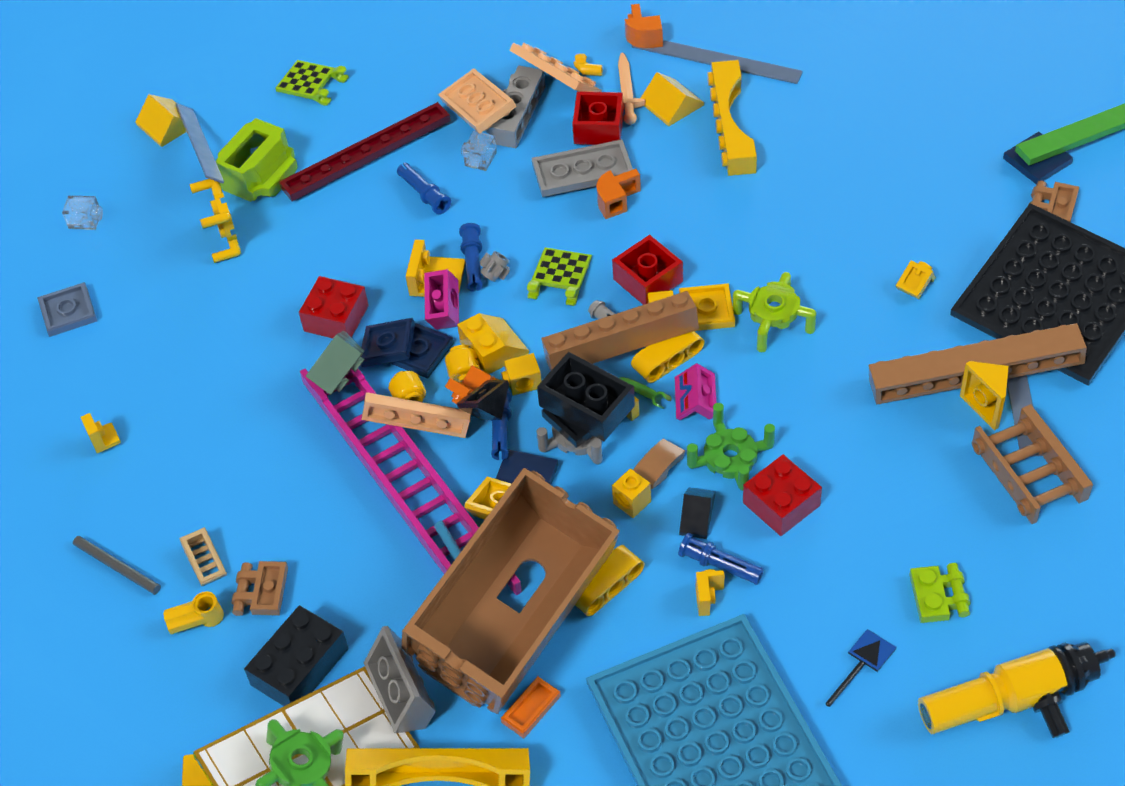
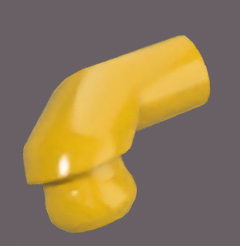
M579 53L575 55L574 67L581 74L602 76L603 65L589 64L586 62L587 56L585 54Z

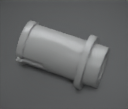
M595 300L588 309L590 317L593 319H601L615 314L605 306V302H599L598 300Z

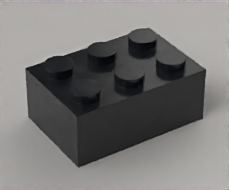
M570 352L559 361L537 386L540 407L602 441L609 437L635 406L633 385Z
M299 605L247 664L244 670L251 686L282 706H285L312 693L349 648L342 630Z

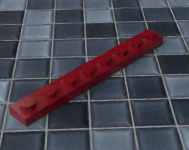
M436 102L279 181L280 187L288 198L294 201L450 122V114Z

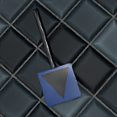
M867 629L848 651V654L860 662L827 700L826 706L830 707L865 664L878 672L897 647Z

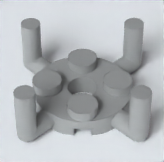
M553 426V437L548 439L546 428L540 427L536 431L538 449L541 452H547L558 447L565 453L570 451L575 452V455L588 454L594 464H600L603 460L602 440L595 436H592L576 448Z

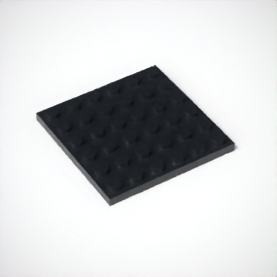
M1030 203L952 307L950 315L996 339L1077 323L1087 347L1085 364L1056 370L1089 386L1125 334V248Z

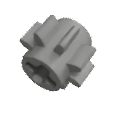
M494 251L492 255L486 252L480 260V265L483 267L480 272L491 281L495 282L498 277L504 280L510 272V268L507 266L509 260L497 251Z

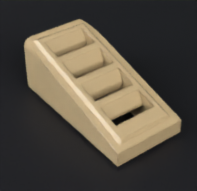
M205 527L179 538L180 544L201 587L227 575ZM203 542L205 543V546L200 547L196 550L191 551L190 549ZM205 551H209V554L202 556L198 559H195L194 557ZM213 559L214 562L199 568V564ZM217 567V572L206 577L203 576V572Z

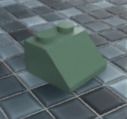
M343 330L336 334L306 377L330 395L335 390L340 393L349 381L345 377L352 369L356 372L363 363L364 359L361 356L365 351Z

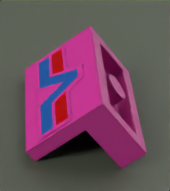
M696 363L675 377L676 419L682 420L694 411L709 420L713 418V405L716 403L715 373Z

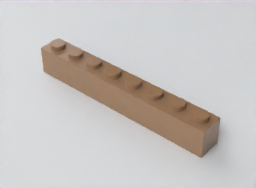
M1077 323L1060 325L1055 328L1035 330L1020 335H1009L1005 338L990 341L984 340L975 344L959 345L949 349L930 351L914 356H904L889 361H879L868 365L869 382L877 405L959 389L962 386L965 365L969 361L1009 366L1007 378L1009 379L1085 364L1087 347Z

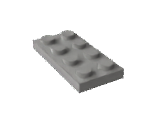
M623 140L532 158V166L542 197L597 186L598 179L610 170L614 176L633 170Z

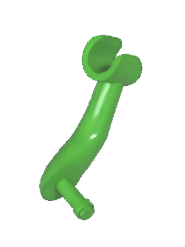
M619 377L633 385L634 392L651 399L656 407L664 409L661 405L663 397L668 401L672 400L671 396L664 392H656L639 382Z

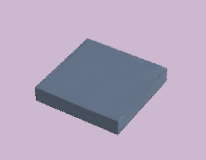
M85 282L37 297L49 337L97 322Z

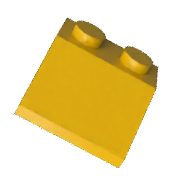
M478 313L457 324L460 344L468 345L469 348L475 350L481 370L489 374L504 367V360L529 354L527 347L503 318Z

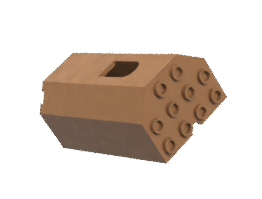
M526 468L522 469L402 630V649L409 656L414 654L417 656L418 666L427 675L471 705L480 708L483 704H487V709L496 714L501 711L614 550L620 532L611 520L600 518L583 502H578V504L570 502L567 499L569 495L564 489L558 486L553 487L545 482L541 474L536 471L530 472ZM528 561L537 562L544 568L545 578L520 613L497 599L523 563Z

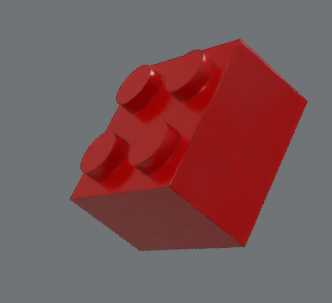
M577 92L572 123L574 144L597 145L621 140L624 115L623 93Z
M648 235L612 259L613 280L643 305L648 304V293L670 291L683 282V261L651 235Z
M319 276L299 311L304 332L334 338L336 334L344 330L352 338L369 306L365 287Z
M784 454L743 484V504L780 536H783L821 504L822 487Z

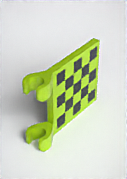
M297 60L275 89L276 92L313 99L319 104L327 106L331 98H327L329 91L323 88L331 77L344 83L349 76L344 75L346 72V67L344 66L333 68Z
M545 247L534 275L527 284L528 298L537 299L541 285L566 289V305L575 306L592 255Z

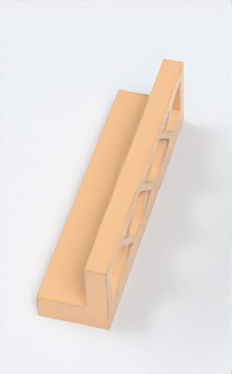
M366 392L361 420L466 438L471 414L457 408Z

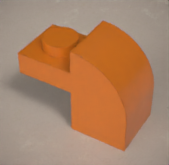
M631 4V14H627V19H624L626 40L638 48L663 47L660 15L642 17L640 4Z
M637 169L614 176L610 170L598 179V208L605 219L627 212V196L641 191L640 174Z
M472 365L462 383L450 378L445 387L453 392L451 395L453 397L452 402L457 404L485 381L499 379Z

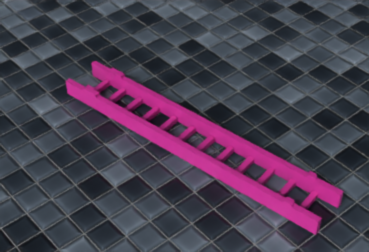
M306 369L301 370L300 374L303 384L443 574H445L451 566L446 558L450 552L446 546L439 549L433 541L432 537L438 534L434 526L425 530L418 521V518L446 503L454 513L443 520L446 527L449 528L460 522L468 532L455 540L459 548L469 542L478 530V525L402 427L386 424L358 440L352 429L367 421L361 420V414L345 422L339 413L364 400L366 392L376 394L359 369L356 372L351 369L345 378L349 380L346 385L354 382L360 392L334 406L327 397L330 394L306 377L308 373ZM392 432L399 443L371 457L364 447ZM406 450L412 460L384 475L378 464ZM419 467L426 478L398 493L391 482ZM432 485L440 496L411 511L404 500ZM514 574L507 584L514 594L518 595L522 592L521 582Z

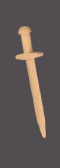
M620 53L618 69L621 93H623V108L625 110L623 120L626 124L632 125L637 121L634 108L645 106L646 102L645 99L633 98L629 62L625 54Z

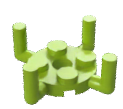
M783 272L779 282H768L767 286L759 288V285L751 293L742 290H735L733 292L734 314L740 315L743 312V301L748 302L751 319L756 323H760L757 331V350L759 352L767 350V337L770 327L785 329L789 327L790 323L797 316L806 318V333L813 334L815 332L816 311L812 308L800 306V298L791 287V274L789 272ZM771 302H778L781 305L773 307L769 304Z

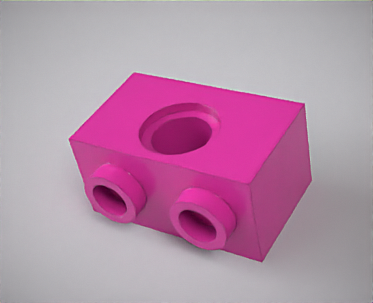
M448 269L424 273L425 320L436 330L457 327V324H459L458 279Z

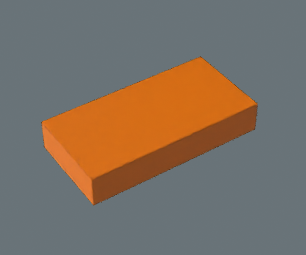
M537 676L501 717V723L522 738H525L561 697L560 691Z

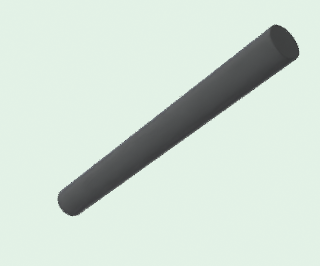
M77 536L73 540L74 546L155 595L160 591L161 586L81 536Z

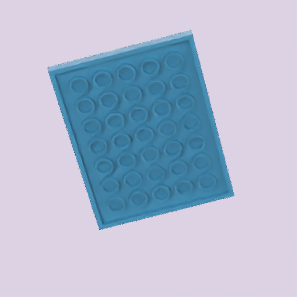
M745 614L586 678L587 685L637 786H842Z

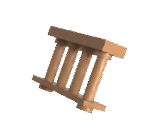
M1031 404L1021 409L1018 424L990 436H987L980 426L975 428L972 440V447L975 453L982 456L1016 502L1021 515L1026 516L1031 524L1037 522L1041 509L1040 506L1069 494L1073 495L1078 503L1089 499L1093 483ZM1020 434L1027 435L1033 443L1005 456H1002L995 447V445ZM1037 453L1042 455L1048 463L1021 476H1017L1010 467V465ZM1051 474L1057 475L1063 482L1062 485L1035 497L1025 487Z

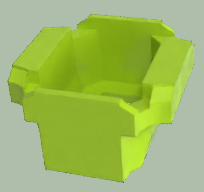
M257 118L245 124L218 153L216 164L224 180V183H220L221 189L250 202L255 201L260 195L276 196L281 190L279 181L295 174L298 167L294 158V150L288 146L285 130ZM258 147L251 155L250 149Z

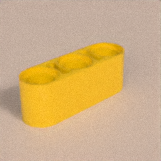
M691 331L648 345L633 357L631 366L647 382L653 383L697 355L702 350L705 341L695 331Z
M624 545L618 546L612 551L575 606L586 616L594 615L641 574L644 569V562Z

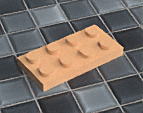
M513 42L509 50L576 91H602L595 87V81L586 76L579 75L580 72L569 66L562 65L563 62L554 57L547 56L546 52L537 47L534 48L524 42L521 46Z
M474 68L438 94L442 102L479 134L488 130L492 124L507 116L511 110L517 107L513 99Z

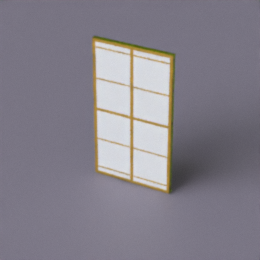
M364 666L193 751V755L212 786H255L256 781L260 777L270 772L269 756L273 745H269L266 742L267 725L270 720H277L286 732L301 729L300 732L310 733L312 731L322 737L336 729H340L344 734L342 749L338 755L331 754L330 770L324 780L329 786H345L347 748L420 747L409 731L394 733ZM296 754L292 757V761L298 765L306 764L309 761L308 757L303 754ZM276 782V783H274V784L271 785V786H282V785H281L280 783Z

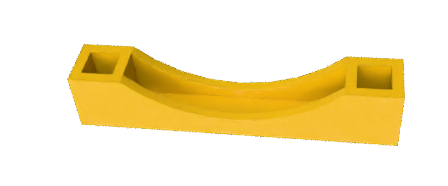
M739 60L711 62V72H707L708 86H712L710 88L711 102L715 101L713 103V116L718 117L715 121L716 133H721V136H718L719 150H724V152H721L722 167H727L728 176L756 173L757 165L754 140L737 127L730 114V107L741 93Z
M347 748L345 786H401L425 781H451L474 786H529V749Z

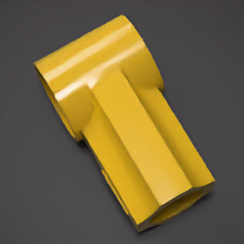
M205 591L197 594L191 602L164 610L163 615L169 633L174 634L202 624L206 627L216 626L222 621L224 611L216 596L212 592Z

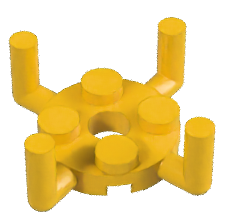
M206 179L189 184L192 193L210 188L213 193L214 200L210 201L214 215L200 219L202 228L217 225L221 238L226 237L230 249L211 254L214 263L239 256L241 250L236 234L231 235L230 230L235 229L227 203H221L220 198L224 197L220 183Z

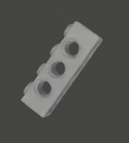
M518 65L515 73L511 74L509 86L503 92L513 99L517 107L486 130L490 137V144L517 148L545 89L543 70Z

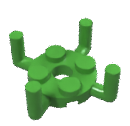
M715 403L713 405V425L716 433L710 434L706 438L704 455L698 456L696 444L691 443L687 446V466L691 469L707 466L714 474L717 472L723 474L724 478H735L739 489L743 490V484L749 480V472L757 461L758 452L773 448L775 426L773 424H766L764 427V440L755 442L743 428L726 429L724 424V406L722 403ZM733 450L738 454L734 457H728L724 455V452Z
M270 720L267 725L266 742L269 745H273L269 756L270 772L260 777L256 781L255 786H271L276 782L282 786H329L324 779L330 770L331 754L338 755L341 752L343 732L340 729H336L324 737L312 731L310 733L300 732L301 729L286 732L277 720ZM296 754H303L308 757L309 761L306 764L298 765L292 761V757Z

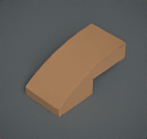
M663 438L647 452L633 471L650 482L651 489H653L667 478L669 469L683 459L685 450Z

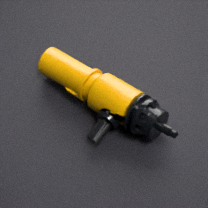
M1066 642L1057 646L1053 645L1047 649L995 666L992 674L986 671L980 673L977 679L918 698L919 712L928 732L935 734L974 720L983 722L1001 716L1006 709L1012 713H1018L1033 708L1035 713H1042L1052 738H1058L1070 732L1058 707L1063 702L1059 692L1070 696L1074 692L1084 690L1088 682L1100 678L1099 664L1115 658L1116 653L1113 649L1095 653L1086 642L1076 645Z

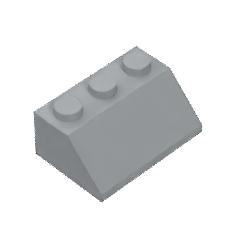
M383 626L364 661L366 670L394 733L426 729L436 712L434 703L428 696L423 679L415 668L412 656H409L402 649V640L388 626Z

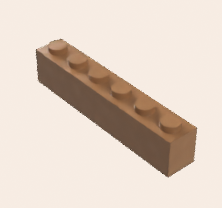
M688 291L542 337L545 359L550 370L568 352L593 364L698 330L697 308Z

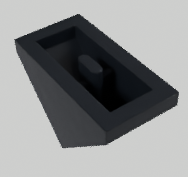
M487 380L460 400L457 406L459 409L481 420H502L509 382L508 380Z
M690 487L687 489L683 498L679 535L685 536L687 533H690L693 537L707 539L716 491Z

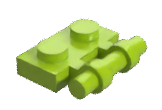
M957 563L947 565V575L940 574L939 566L910 568L909 576L920 623L947 621L950 618L949 610L957 609L959 617L970 615L968 607L970 600L968 594L964 592L963 584L965 580L963 573L959 571ZM952 587L953 596L946 597L944 588Z

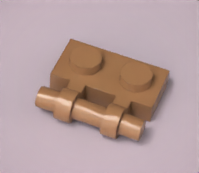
M1038 181L1032 190L1031 197L1033 199L1030 203L1070 222L1079 186L1055 182L1054 187L1049 188L1046 187V182ZM1044 199L1050 200L1049 204L1042 201Z
M259 561L257 571H252V564L242 563L241 571H238L236 577L237 591L232 596L231 603L234 605L232 613L236 616H242L244 608L251 605L250 611L252 615H280L288 572L287 562ZM254 583L253 592H248L249 586Z

